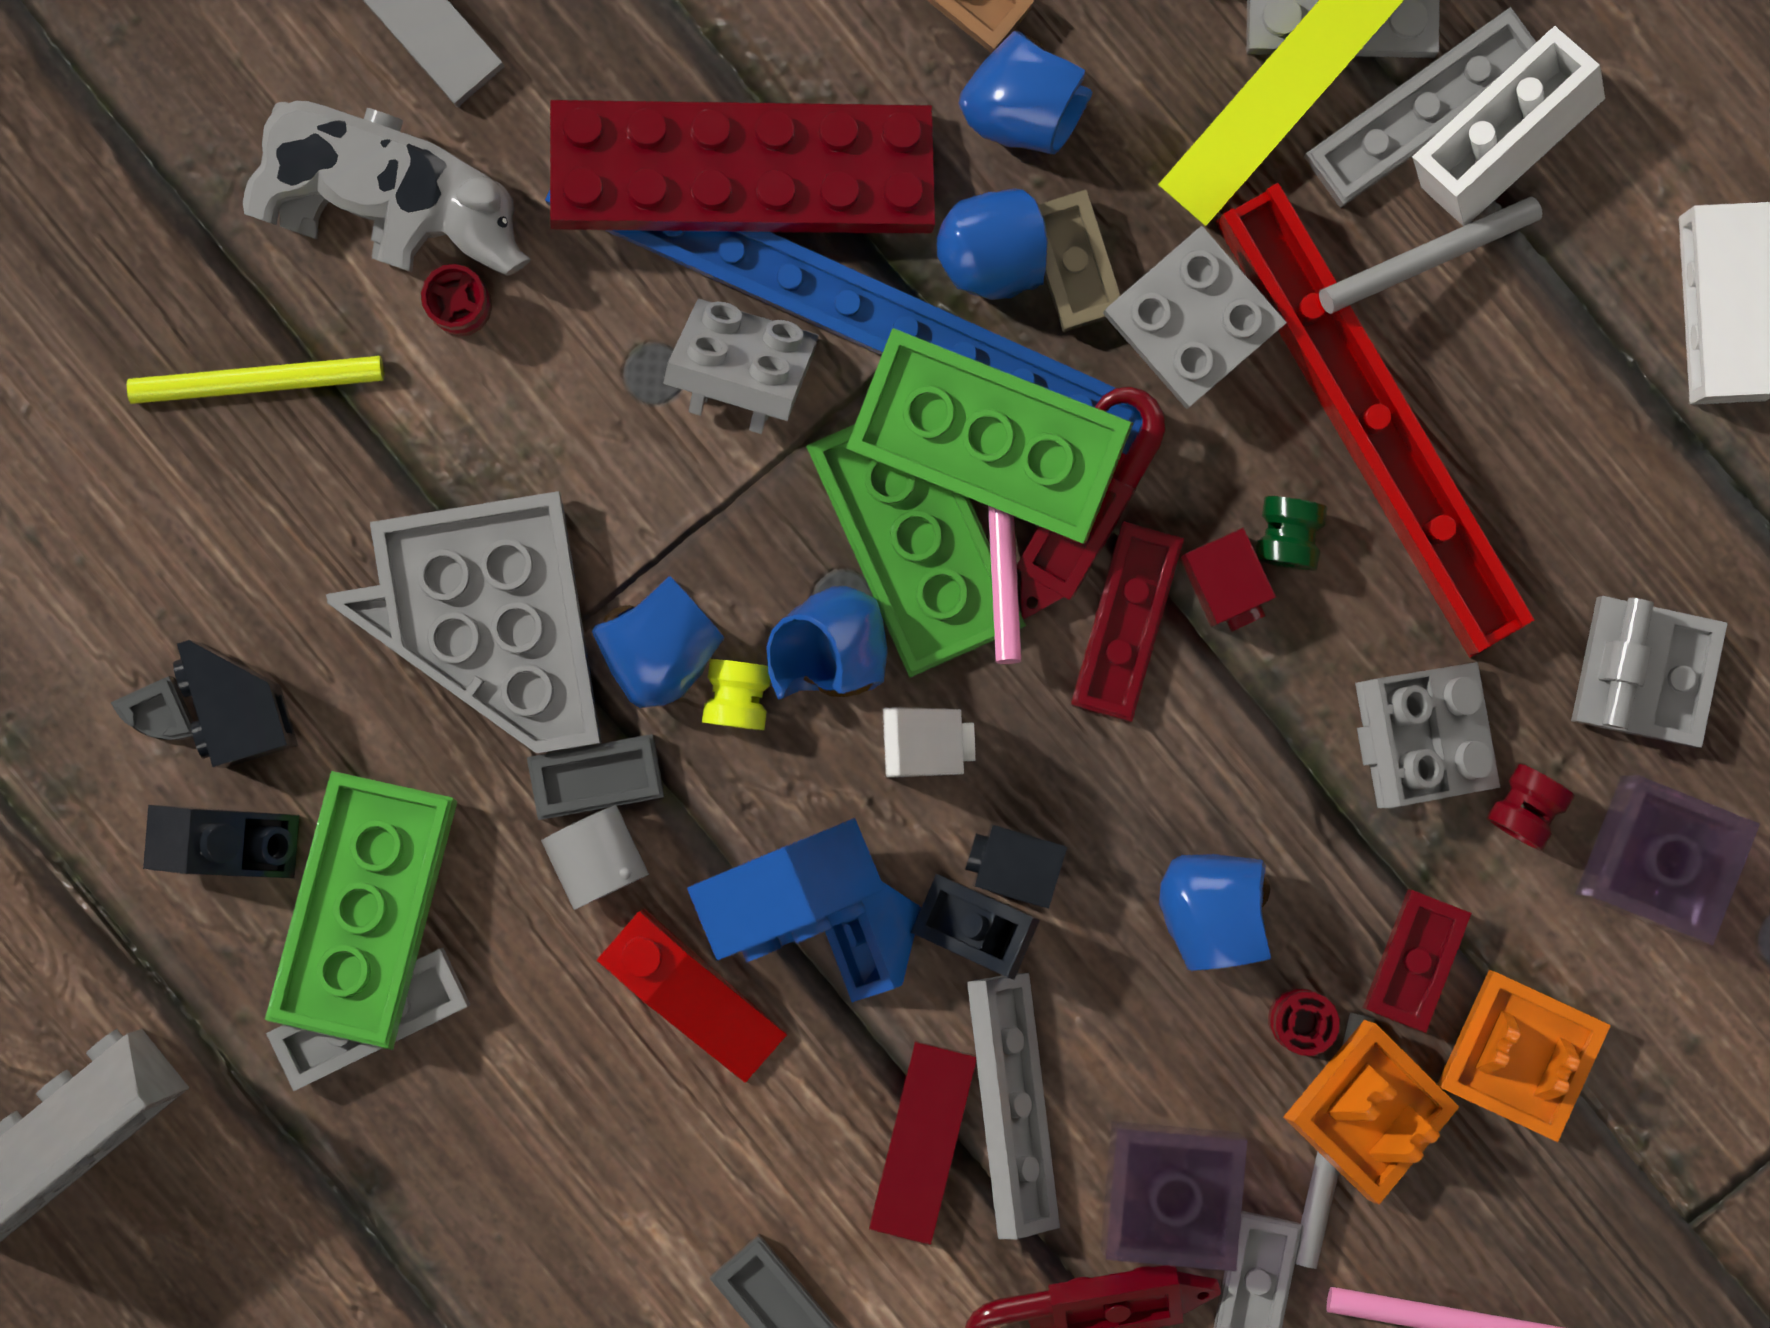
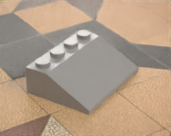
M118 1029L112 1031L86 1052L92 1062L73 1077L68 1070H65L44 1085L36 1093L42 1103L23 1118L18 1111H15L0 1121V1242L189 1089V1086L143 1029L129 1032L124 1036Z

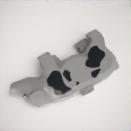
M309 101L278 102L273 107L272 114L264 126L261 165L248 180L244 192L243 208L245 215L277 225L280 212V227L317 239L319 218L327 203L331 202L340 209L347 210L369 220H374L371 241H374L372 259L410 272L413 270L414 255L416 256V253L428 238L448 235L458 248L469 257L506 276L516 273L531 261L527 255L520 251L515 242L512 217L515 208L513 199L504 186L439 146L400 132L403 120L371 108L366 109L364 118L361 119Z

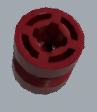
M458 264L443 265L432 271L424 281L421 291L422 306L428 317L447 334L458 337L472 335L481 330L488 322L492 311L491 295L479 276L468 267Z
M1518 764L1509 779L1511 790L1505 800L1495 802L1486 819L1520 842L1536 850L1543 851L1552 835L1550 824L1556 815L1566 812L1575 796L1567 788L1531 767ZM1521 805H1523V806L1526 807L1527 809H1529V810L1535 812L1536 815L1533 814V813H1531L1530 811L1526 810L1525 808L1521 807Z
M1293 988L1281 993L1273 1001L1268 1012V1026L1272 1036L1281 1046L1301 1056H1314L1325 1052L1335 1042L1339 1033L1340 1018L1335 1006L1326 997L1306 988Z

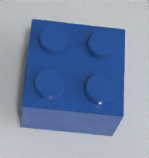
M853 818L692 885L687 890L716 960L742 951L745 961L749 962L782 948L783 945L793 941L795 943L831 929V926L865 913L866 910L862 900L885 890L857 821Z

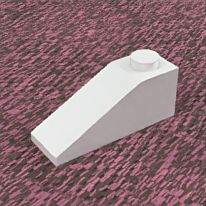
M884 709L886 778L964 774L963 761H975L974 723H962L961 709Z

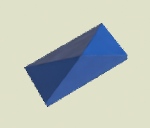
M883 881L882 884L885 890L862 900L866 910L865 913L831 926V929L825 931L851 1002L902 986L915 936L911 931L922 907Z

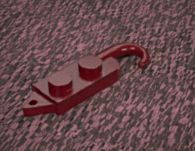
M1131 386L1115 388L1103 395L1095 405V408L1105 412L1118 404L1134 406L1141 414L1142 427L1127 454L1123 452L1121 454L1086 543L1083 544L1041 526L1038 527L1017 563V569L1021 571V616L1023 619L1030 617L1063 597L1069 600L1074 598L1134 495L1136 487L1159 450L1166 430L1164 413L1157 400L1145 390ZM1032 596L1038 600L1036 608L1031 607L1028 603L1029 598Z
M1175 1263L1156 1267L1142 1266L1127 1272L1091 1278L1077 1277L1068 1282L1050 1284L1047 1291L993 1300L973 1311L965 1324V1328H992L998 1325L1027 1320L1030 1328H1159L1184 1323V1314L1219 1296L1221 1289L1218 1279L1179 1272L1176 1269Z

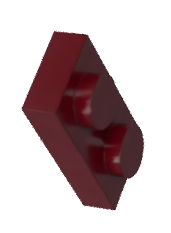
M1408 889L1362 1008L1426 1033L1472 913Z

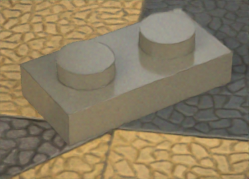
M1087 190L1038 204L1045 220L1048 239L1047 263L1044 275L1062 331L1067 332L1107 319L1103 314L1104 310L1121 295Z

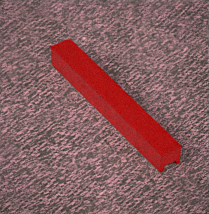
M1274 184L1259 196L1236 209L1233 208L1224 213L1220 219L1215 221L1216 226L1246 277L1286 321V324L1278 332L1468 657H1473L1534 621L1529 609L1352 307L1349 305L1331 314L1322 307L1319 299L1320 290L1337 282L1280 184Z

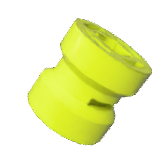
M710 659L707 678L713 685L712 692L715 693L714 698H710L704 703L702 723L765 730L767 711L759 704V698H762L763 691L770 687L771 680L768 666Z

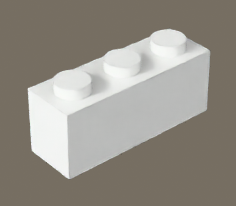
M1554 26L1412 156L1421 188L1462 226L1468 225L1605 99L1600 65Z
M1770 202L1693 206L1679 217L1690 405L1769 400Z

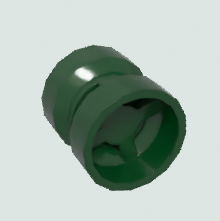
M1266 496L1262 517L1268 523V527L1265 530V535L1257 540L1255 553L1259 562L1291 569L1317 570L1320 550L1315 544V534L1325 526L1328 507L1320 503L1297 498Z

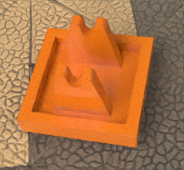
M1489 970L1437 1085L1450 1093L1558 1142L1611 1025L1504 975Z
M1363 1020L1283 1118L1367 1200L1380 1205L1412 1164L1419 1162L1423 1158L1422 1152L1426 1147L1438 1140L1440 1130L1458 1110L1459 1106L1376 1023Z

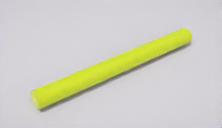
M381 356L131 378L127 379V395L130 404L375 382L384 381V367Z

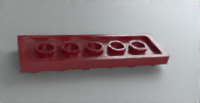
M550 100V229L933 234L935 227L932 105Z

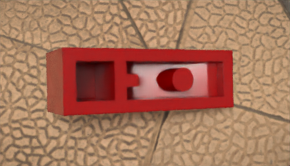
M645 908L638 911L596 959L645 1004L744 1083L749 1080L788 1035Z

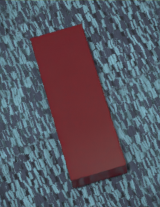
M1124 521L1121 523L1070 705L1124 721H1133L1184 538Z
M915 1040L869 1230L929 1245L932 1244L977 1061L976 1055Z

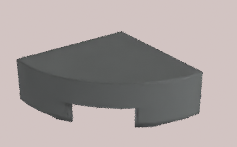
M165 677L111 702L118 716L126 724L147 736L164 740H181L193 737L191 723L194 721L174 677Z

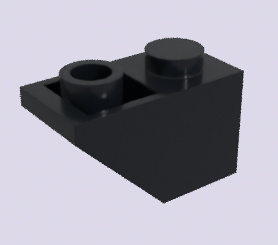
M191 640L177 643L181 659L173 662L174 673L182 695L185 698L192 696L199 720L191 723V730L197 751L202 759L210 757L212 767L227 768L298 746L281 685L203 643Z
M148 805L143 869L196 875L295 879L300 815Z

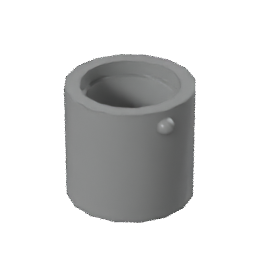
M617 805L586 817L541 840L574 910L649 875Z

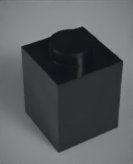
M991 824L987 836L975 834L965 870L976 873L973 882L974 887L1049 909L1067 847Z

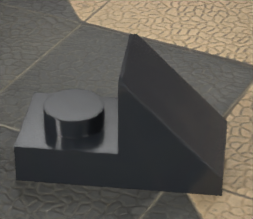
M936 874L911 933L1014 980L1040 920L1019 909Z

